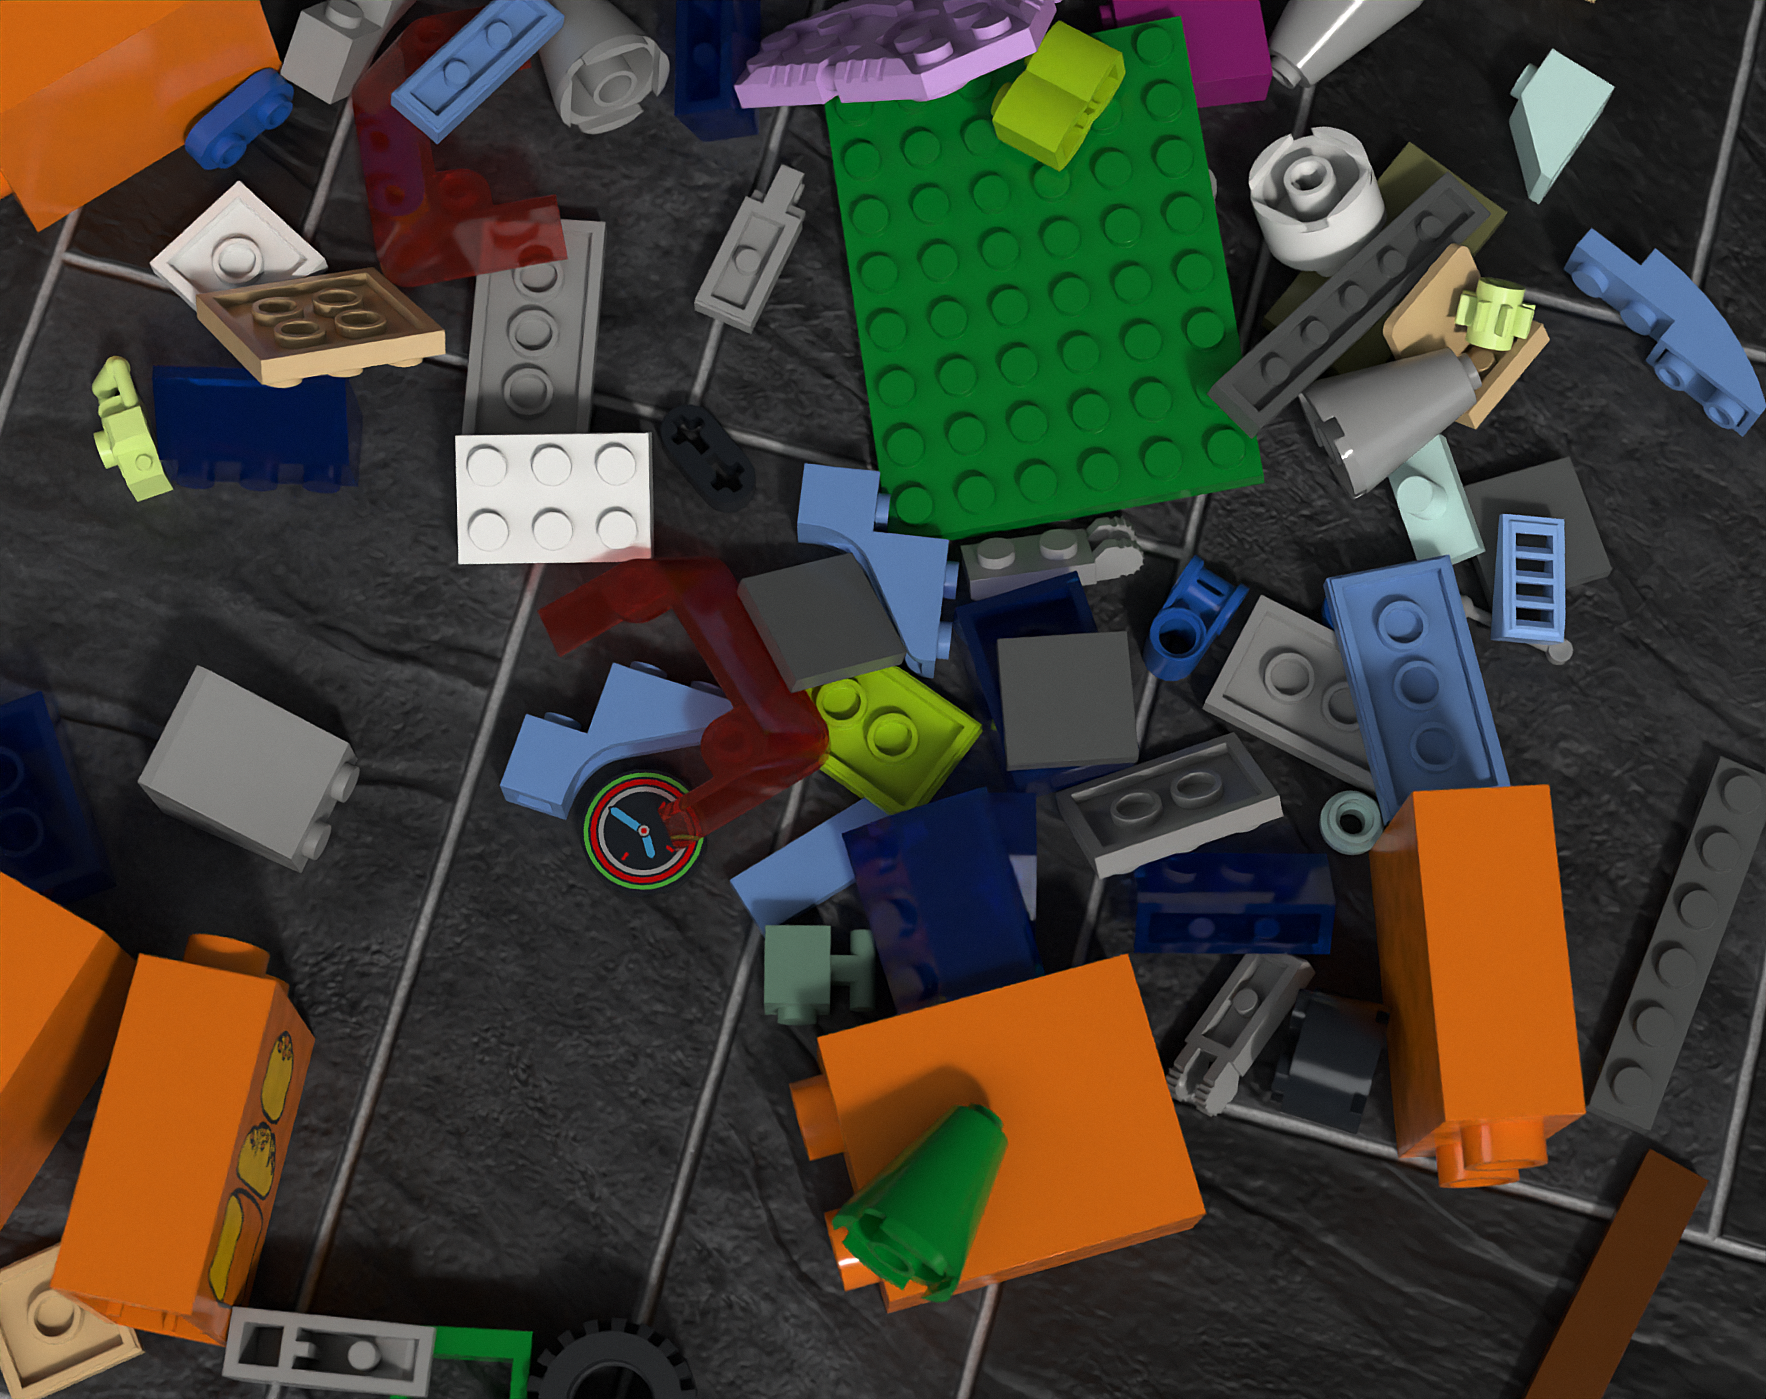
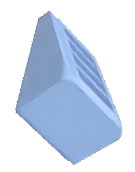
M1500 514L1490 640L1551 646L1564 643V519ZM1516 533L1546 536V548L1517 546ZM1516 558L1545 561L1544 572L1516 570ZM1516 583L1543 585L1542 597L1516 595ZM1516 608L1541 610V620L1516 619Z

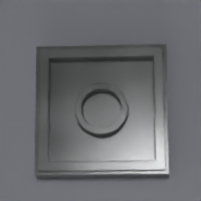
M1570 456L1463 487L1486 550L1471 557L1490 610L1493 609L1500 514L1564 519L1565 589L1608 577L1611 573L1612 567ZM1516 533V545L1546 548V536ZM1516 558V570L1544 572L1545 561ZM1516 583V595L1542 596L1543 585Z
M852 552L743 578L737 589L739 598L790 693L901 665L907 654L905 646Z
M1127 631L997 639L996 651L1007 771L1137 762L1139 752Z

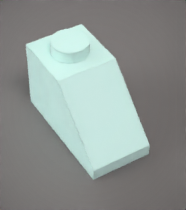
M1554 49L1551 50L1539 68L1529 63L1510 95L1518 99L1509 119L1512 136L1528 197L1540 204L1602 113L1615 88Z

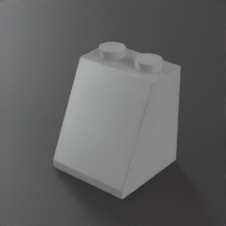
M197 665L138 783L162 813L302 873L308 859L317 860L323 852L331 833V825L326 822L337 800L344 803L350 797L357 783L360 768L355 766L358 759L348 742L220 675Z

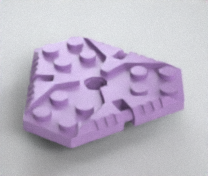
M850 0L845 3L842 2L831 9L816 13L810 18H804L790 24L782 31L764 38L761 41L762 46L757 53L747 61V67L734 84V88L742 108L825 104L837 95H839L841 103L907 99L928 101L957 91L974 78L1037 52L1057 11L1055 3H1059L1062 0Z

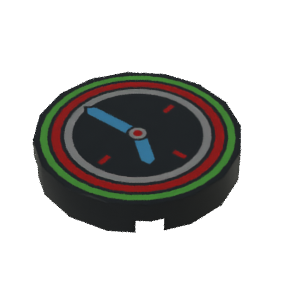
M633 769L611 777L591 795L581 816L580 843L590 870L608 888L629 897L655 896L660 893L664 895L679 889L698 871L708 848V820L699 797L683 780L661 770Z

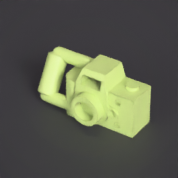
M112 356L108 358L92 383V391L97 396L100 404L98 412L104 430L93 433L106 469L118 465L127 486L138 502L171 491L173 487L147 409L134 387L130 375V365L123 357Z

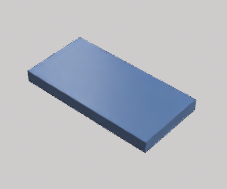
M1450 555L1326 578L1323 587L1384 826H1388L1412 791L1511 786Z

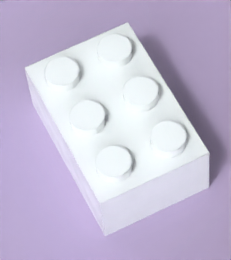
M652 432L462 434L455 436L458 564L652 561L654 558Z

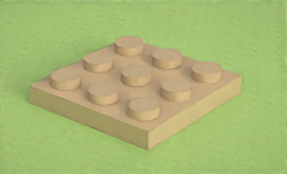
M374 267L196 295L197 319L262 385L270 387H293L300 384L302 378L324 374L334 377H352L362 373L365 367L383 364L396 367H410L420 364L424 357L446 354L445 330Z

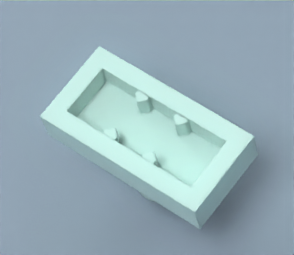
M1439 434L1391 473L1388 478L1417 560L1449 554L1451 563L1454 565L1486 550L1446 437Z

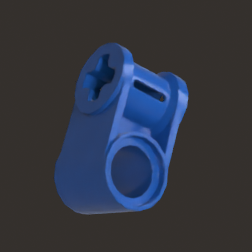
M1196 554L1183 570L1170 591L1166 603L1153 620L1142 649L1146 668L1155 677L1165 681H1178L1187 677L1195 669L1216 636H1220L1250 588L1243 583L1235 587L1205 568L1204 559ZM1165 635L1178 636L1187 643L1189 652L1184 654L1168 652L1162 647L1159 638Z

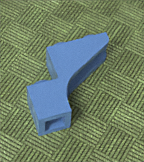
M805 463L797 521L798 543L820 545L842 554L852 552L907 650L904 658L907 669L915 676L934 678L935 660H948L952 622L940 621L942 598L955 599L959 562L947 561L949 540L876 532L875 530L887 532L891 494L879 493L880 471Z
M634 661L631 662L630 668L613 663L588 733L580 731L582 726L577 721L557 713L547 712L543 719L529 714L525 715L500 783L505 800L566 820L572 803L583 784L603 766L621 759L725 740L731 734L737 719L735 701L727 699L728 694L723 689L706 682L692 681L690 687L666 680V672L647 663Z

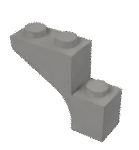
M327 0L302 10L279 75L328 104L335 103L359 92L371 61L383 39L393 25L417 0Z

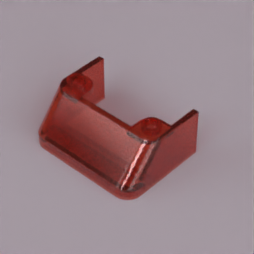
M486 6L430 15L415 20L364 73L352 90L353 112L376 253L382 273L390 282L398 286L415 287L568 259L556 194L493 205L489 184L479 173L469 169L435 172L430 138L391 105V94ZM530 58L517 70L532 68Z
M711 556L630 559L537 611L558 657H561L622 621L644 623L673 609L734 709L713 720L707 726L701 738V754L714 778L657 810L668 838L676 852L816 772L826 763L831 752V738L825 720L806 690L790 693L737 594L738 582L722 561Z

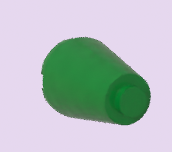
M970 1103L968 1107L962 1105L951 1106L840 1208L832 1220L834 1230L845 1226L849 1231L842 1241L847 1250L868 1269L890 1284L903 1290L909 1280L928 1287L921 1297L922 1299L932 1302L948 1301L959 1284L1008 1147V1139L1002 1131L1004 1127L1002 1120L990 1109L977 1103Z

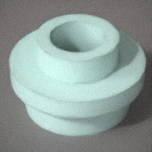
M1350 790L1334 795L1327 801L1320 814L1319 826L1324 840L1331 848L1343 854L1358 855L1369 851L1384 831V822L1379 804L1363 792ZM1347 814L1356 816L1362 824L1361 832L1357 834L1345 832L1340 825V817Z

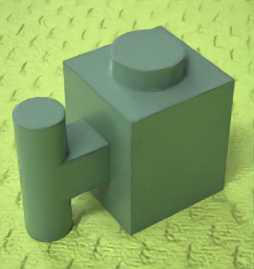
M765 925V1015H778L777 1022L785 1025L817 1023V1015H830V986H850L851 1011H875L876 932L873 930H853L850 932V955H830L831 926Z

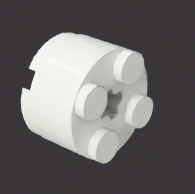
M1332 127L1311 128L1313 133L1311 136L1293 140L1292 134L1279 138L1259 155L1249 174L1250 198L1267 246L1280 262L1295 269L1316 271L1321 276L1331 277L1381 232L1383 225L1387 221V212L1371 162L1362 143L1346 131Z

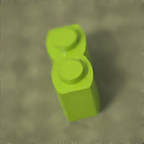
M1059 20L1045 34L1037 52L1025 56L1024 64L1027 67L1026 70L1020 74L1013 84L1007 82L1000 88L992 103L991 115L993 116L992 121L999 140L1060 172L1073 158L1089 132L1092 123L1104 111L1115 95L1126 74L1122 52Z

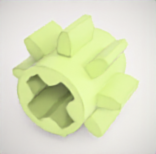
M1481 277L1479 278L1476 292L1463 289L1454 323L1468 326L1465 341L1487 349L1509 351L1511 350L1514 336L1527 339L1536 305L1522 302L1526 288L1507 280Z

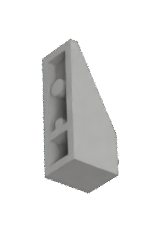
M232 1307L222 1376L252 1383L427 1398L437 1328Z

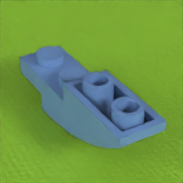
M1591 228L1576 245L1564 270L1572 275L1574 283L1581 291L1591 297H1600L1616 309L1630 329L1641 335H1649L1657 341L1646 362L1654 368L1657 377L1665 385L1677 391L1683 390L1703 406L1706 415L1714 423L1726 429H1733L1743 437L1766 409V402L1750 361L1726 320L1692 280L1656 248L1642 265H1639Z

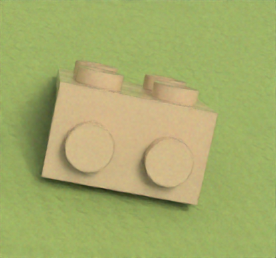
M1452 243L1429 267L1428 271L1403 301L1391 312L1384 323L1383 335L1396 360L1447 347L1457 357L1466 353L1480 376L1482 387L1474 390L1477 403L1455 422L1477 429L1550 339L1544 325L1532 320L1527 339L1514 336L1512 347L1509 351L1487 349L1466 342L1465 336L1468 326L1454 323L1463 289L1476 292L1481 275L1469 249L1466 246Z

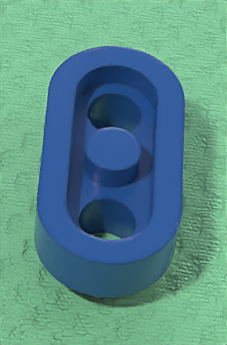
M266 68L252 75L201 118L192 128L185 141V150L202 168L211 170L218 167L225 169L232 166L242 157L248 143L265 129L276 128L290 115L293 108L291 101L294 95V88L284 77L279 75L280 73L276 69Z

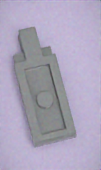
M781 164L767 194L755 189L751 197H745L695 298L694 306L696 311L749 334L752 333L802 230V222L806 214L805 210L796 206L805 188V185L802 184L804 173Z

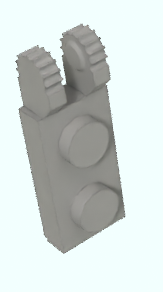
M1114 516L1113 519H1109V517L1098 518L1086 530L1084 528L1075 530L1053 529L1040 535L1012 539L990 538L981 543L960 546L964 574L971 599L975 601L1097 584L1096 581L1120 578L1121 575H1126L1127 577L1128 574L1134 575L1136 570H1140L1139 567L1144 565L1142 560L1145 557L1141 545H1138L1135 540L1137 535L1133 523H1130L1129 519H1124L1123 516L1121 518Z
M1255 941L1185 1039L1186 1046L1174 1061L1173 1068H1170L1169 1073L1166 1075L1171 1097L1180 1102L1182 1100L1186 1102L1188 1098L1192 1099V1095L1196 1094L1194 1096L1196 1100L1194 1104L1197 1105L1196 1109L1209 1116H1217L1218 1113H1222V1110L1226 1108V1104L1231 1102L1237 1093L1239 1075L1242 1077L1245 1075L1296 1002L1300 988L1305 989L1316 973L1308 961L1263 941ZM1209 1061L1213 1062L1212 1066L1208 1070Z

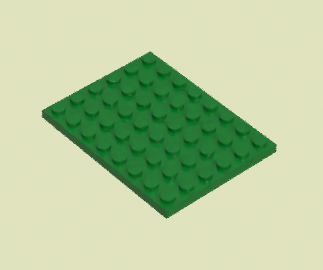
M1181 16L1087 34L1122 52L1126 74L1107 107L1092 123L1089 132L1073 158L1060 172L999 140L996 135L992 121L993 116L991 115L992 103L996 94L1005 83L1011 82L1013 84L1020 74L1026 70L1027 67L1024 64L1025 57L974 78L957 91L933 100L913 101L912 99L841 103L839 95L824 104L876 455L880 471L882 493L891 494L887 523L888 533L952 541L1265 483L1257 435L1251 439L1207 395L1212 386L1242 359V352Z

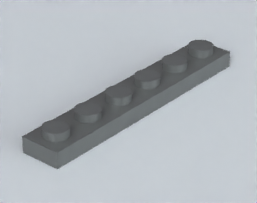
M1447 171L1212 386L1207 395L1252 439L1413 289L1428 271L1429 267L1450 244L1457 243L1461 245L1482 226L1491 213Z
M1722 756L1714 762L1587 1096L1585 1110L1643 1135L1650 1132L1766 822L1765 774Z

